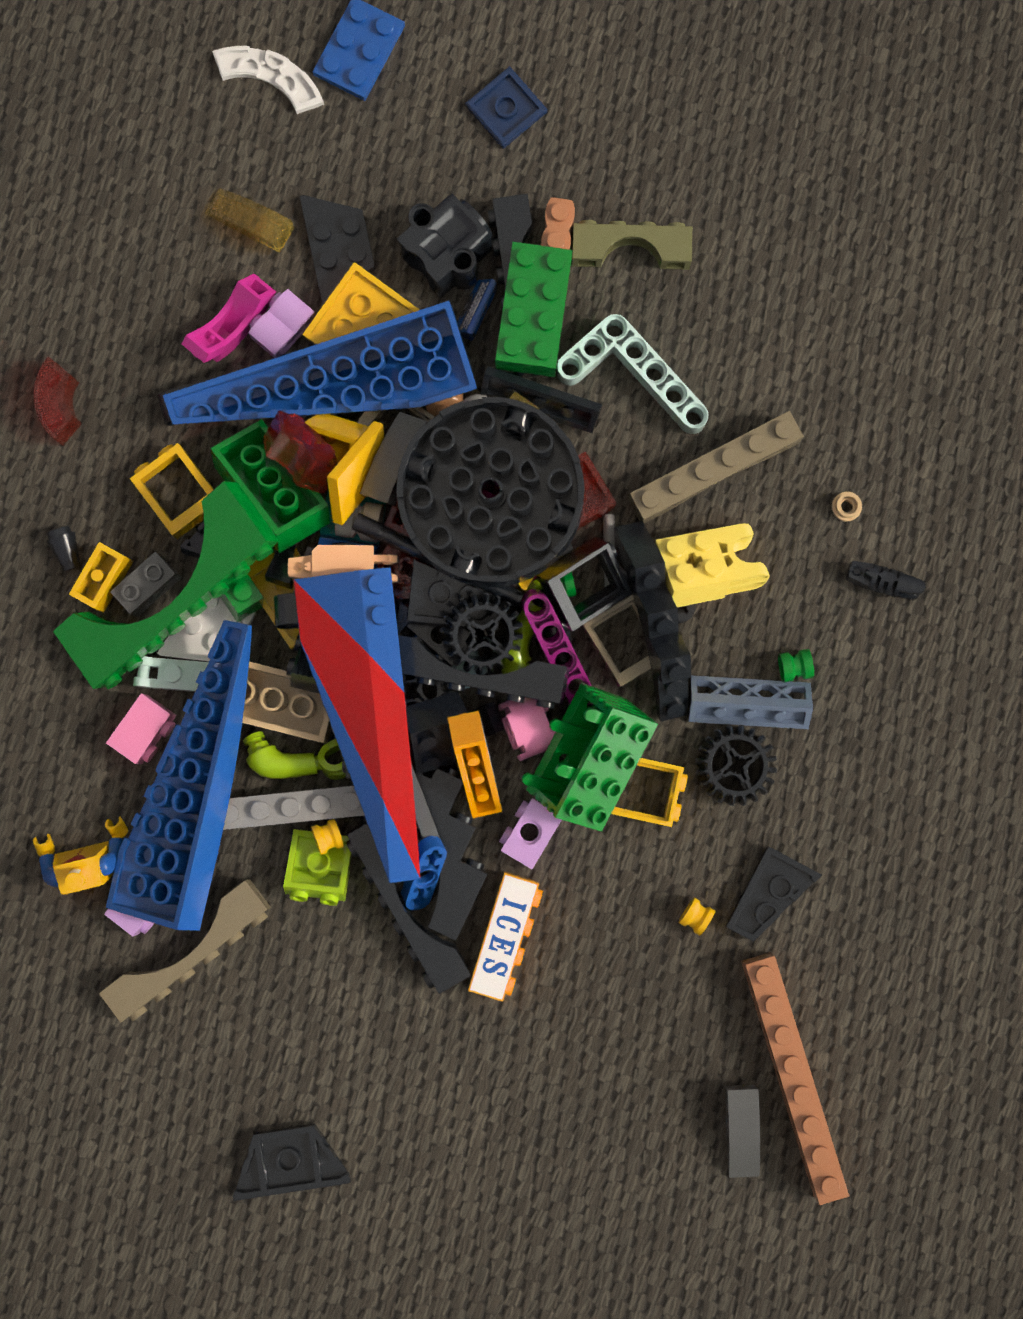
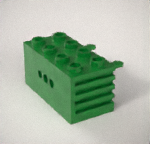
M581 683L563 719L555 718L550 722L549 727L555 731V734L535 773H525L522 776V783L528 786L526 790L535 796V799L540 801L544 807H547V810L553 813L555 818L602 831L658 723L627 699ZM590 701L593 705L587 708V703ZM566 753V758L559 761V757Z

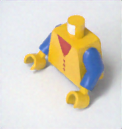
M119 817V822L115 826L111 819L106 820L105 827L112 837L109 841L53 855L55 846L50 834H47L48 840L42 844H39L35 837L33 844L37 854L40 856L39 862L44 882L52 887H59L60 893L63 895L105 884L114 875L119 849L123 842L122 838L128 833V828L122 818Z

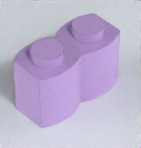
M289 289L283 293L278 292L269 303L270 309L263 315L258 314L249 325L251 329L248 333L251 339L274 358L285 354L297 339L300 338L316 316L315 311Z

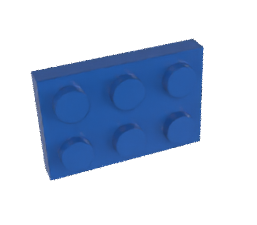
M351 0L313 70V75L365 101L405 27V22L362 0Z

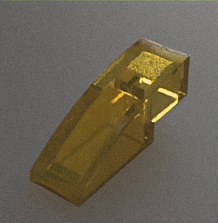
M221 188L218 189L205 212L209 217L255 242L263 243L279 253L294 229L290 219L259 203Z

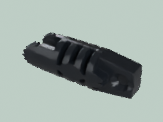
M852 561L846 574L847 581L867 590L890 595L894 598L900 597L913 601L926 588L925 581H922V579L873 563Z

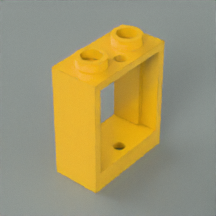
M177 443L174 446L170 444L164 447L158 453L159 457L153 462H146L140 465L134 471L135 475L130 480L171 535L179 539L204 520L201 501L205 497L174 520H171L144 483L180 457L207 495L214 488L184 448Z
M640 758L637 766L673 773L664 817L614 807L611 814L672 827L673 821L678 822L680 817L681 804H678L677 800L679 791H685L688 775L683 774L684 767Z

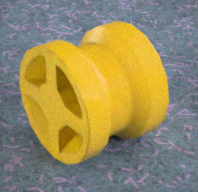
M335 819L329 820L324 826L315 825L311 827L320 855L326 854L331 848L340 849L344 847Z
M694 897L681 915L679 923L683 926L689 925L693 928L694 933L700 936L712 920L715 910L710 907H703L700 901Z

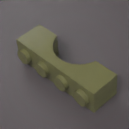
M582 220L573 225L572 267H602L606 257L613 250L626 245H635L649 251L656 259L660 269L689 270L692 262L693 227L685 226L684 223L680 222L669 223L668 226H656V223L649 221L640 222L638 225H626L624 221L597 224L593 220Z

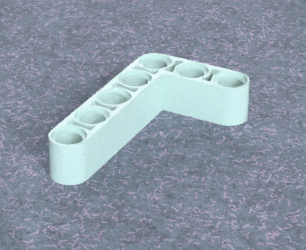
M612 314L606 317L558 360L557 377L559 381L564 385L572 386L579 383L613 353L683 431L689 434H697L702 431L707 423L708 410L621 315ZM618 326L622 330V334L616 337L608 334L607 328ZM588 345H595L600 349V353L596 356H589L584 349ZM631 347H635L641 351L642 356L634 359L629 357L626 351ZM567 364H572L577 367L578 372L575 375L569 376L562 371V368ZM650 369H656L661 373L662 378L656 381L651 380L647 377L646 372ZM677 391L681 395L682 400L676 403L670 402L666 397V393ZM691 412L697 413L701 418V423L697 425L690 424L686 419V415Z

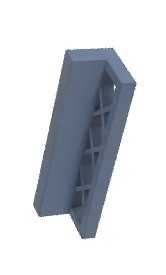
M693 675L690 678L689 722L809 729L813 712L811 683H783L782 681ZM697 686L709 687L714 692L711 694L698 693ZM731 688L739 689L743 694L741 696L732 695L728 690ZM765 690L770 691L774 695L772 697H763L758 692ZM790 692L804 693V699H793L788 694Z

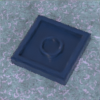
M510 66L465 103L467 109L502 149L547 113V108Z

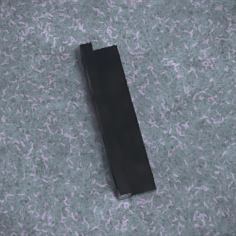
M489 366L485 371L480 391L481 395H486L487 397H503L524 402L544 412L556 422L589 433H593L602 408L600 403Z

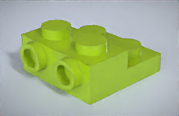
M293 830L283 885L285 894H289L291 900L306 902L308 897L320 898V903L330 906L337 905L338 901H345L352 855L346 844V841L349 840L348 836L341 835L344 844L343 848L337 849L334 847L329 849L326 854L320 855L312 831Z

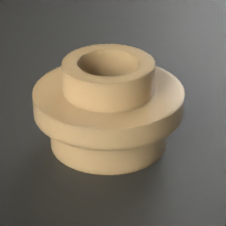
M842 492L833 499L832 512L837 519L849 522L860 515L862 502L856 494ZM843 502L851 504L852 509L850 512L842 510L841 504Z

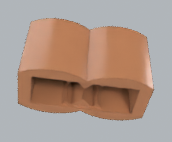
M551 198L545 210V230L542 235L541 246L570 250L575 207L572 200Z

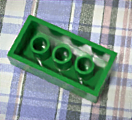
M512 242L495 359L496 369L555 377L573 250Z
M262 419L210 448L214 468L224 481L238 482L279 539V542L274 545L279 553L330 524L329 505Z

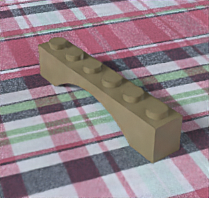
M788 411L631 492L628 500L639 521L646 523L722 480L799 444L804 436L791 412Z
M250 879L243 881L220 900L217 915L209 932L188 956L162 969L125 973L101 991L99 995L120 1023L128 1018L132 1022L148 1011L145 1008L147 1003L153 999L158 1003L172 992L169 986L178 980L180 984H183L196 974L193 970L196 965L203 962L206 966L218 957L220 953L217 949L223 944L227 943L229 947L244 936L241 931L251 924L255 928L267 919L268 916L265 912L271 906Z

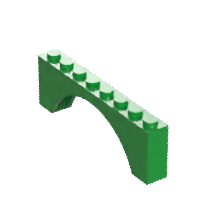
M223 481L201 501L204 513V538L201 554L189 582L167 607L155 615L135 623L109 621L91 612L73 613L53 631L93 689L103 687L111 689L122 681L121 676L126 671H132L143 663L142 658L147 653L150 654L160 649L164 645L163 640L167 636L180 632L186 626L184 622L188 618L201 614L206 610V603L226 593L229 589L227 586L234 579L238 580L251 571L249 566L256 560L261 561L273 552L272 547L279 542V539L238 482Z

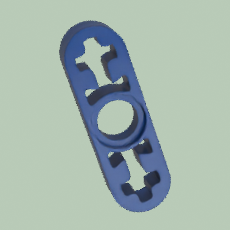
M437 836L426 837L418 843L420 873L430 870V872L421 876L420 879L404 881L401 896L409 910H420L426 907L432 899L447 856L442 840Z

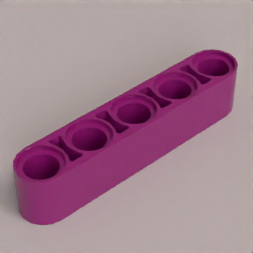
M539 589L528 590L524 593L521 600L523 611L549 663L570 668L565 694L571 703L577 690L568 688L570 681L578 678L582 679L584 684L592 685L546 594ZM536 598L542 599L544 601L542 609L536 612L528 609L531 600ZM553 625L557 627V632L553 637L545 638L542 636V631L546 626ZM561 652H568L570 654V659L565 664L555 662L556 656Z

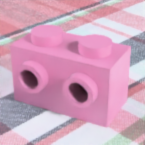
M141 693L106 744L135 764H143L144 761L148 763L158 750L156 744L162 736L166 738L176 724L173 720L177 715L149 695Z

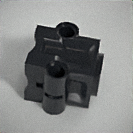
M452 193L434 209L425 203L414 205L408 215L410 227L397 238V243L401 247V257L411 268L424 274L430 289L440 299L454 286L462 290L474 287L478 279L477 264L492 251L491 237L493 234L485 220L467 201L463 199L458 200Z

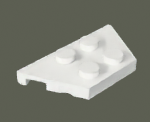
M220 597L212 598L206 603V610L195 617L191 616L184 622L186 626L180 632L167 637L157 654L165 657L209 662L208 654L223 621L236 622V620ZM256 612L238 623L250 625L257 615Z

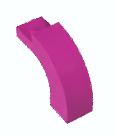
M255 274L238 281L221 311L209 323L187 334L182 345L203 363L211 359L216 362L222 360L246 337L251 329L249 325L258 314L263 315L266 312L276 291Z

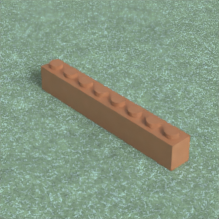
M769 952L743 960L741 963L813 1196L819 1205L849 1197L775 955Z

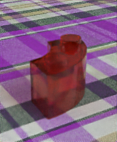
M48 356L40 367L35 380L34 405L43 428L54 440L64 446L82 425V422L75 415L72 404L74 391L79 382Z
M278 411L264 435L266 457L277 461L285 467L293 476L296 486L324 494L328 488L327 476L338 464L335 449L320 434L307 425L300 416Z

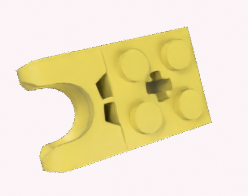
M749 524L731 525L657 539L655 541V545L665 561L666 587L677 607L722 599L728 594L757 589L768 581L770 575L763 563L742 561L734 553L747 548L751 542L754 533Z

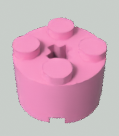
M525 698L524 703L506 701L498 705L499 711L505 710L506 717L502 718V723L513 750L519 748L522 753L517 756L519 761L545 752L555 734V731L550 729L545 714L549 709L536 706V699Z

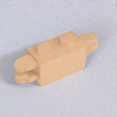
M317 545L312 550L311 555L288 558V578L301 579L374 569V564L393 565L397 563V556L374 555V545ZM391 573L392 583L398 582V575Z

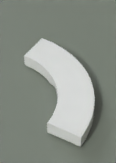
M232 46L212 51L223 81L240 77L265 81L275 86L289 99L297 114L324 105L323 99L310 77L290 62L288 58L276 52L254 49L249 46Z

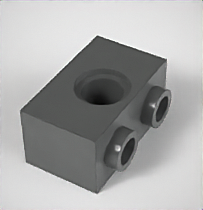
M154 552L118 584L111 593L131 615L139 617L182 577L162 555Z

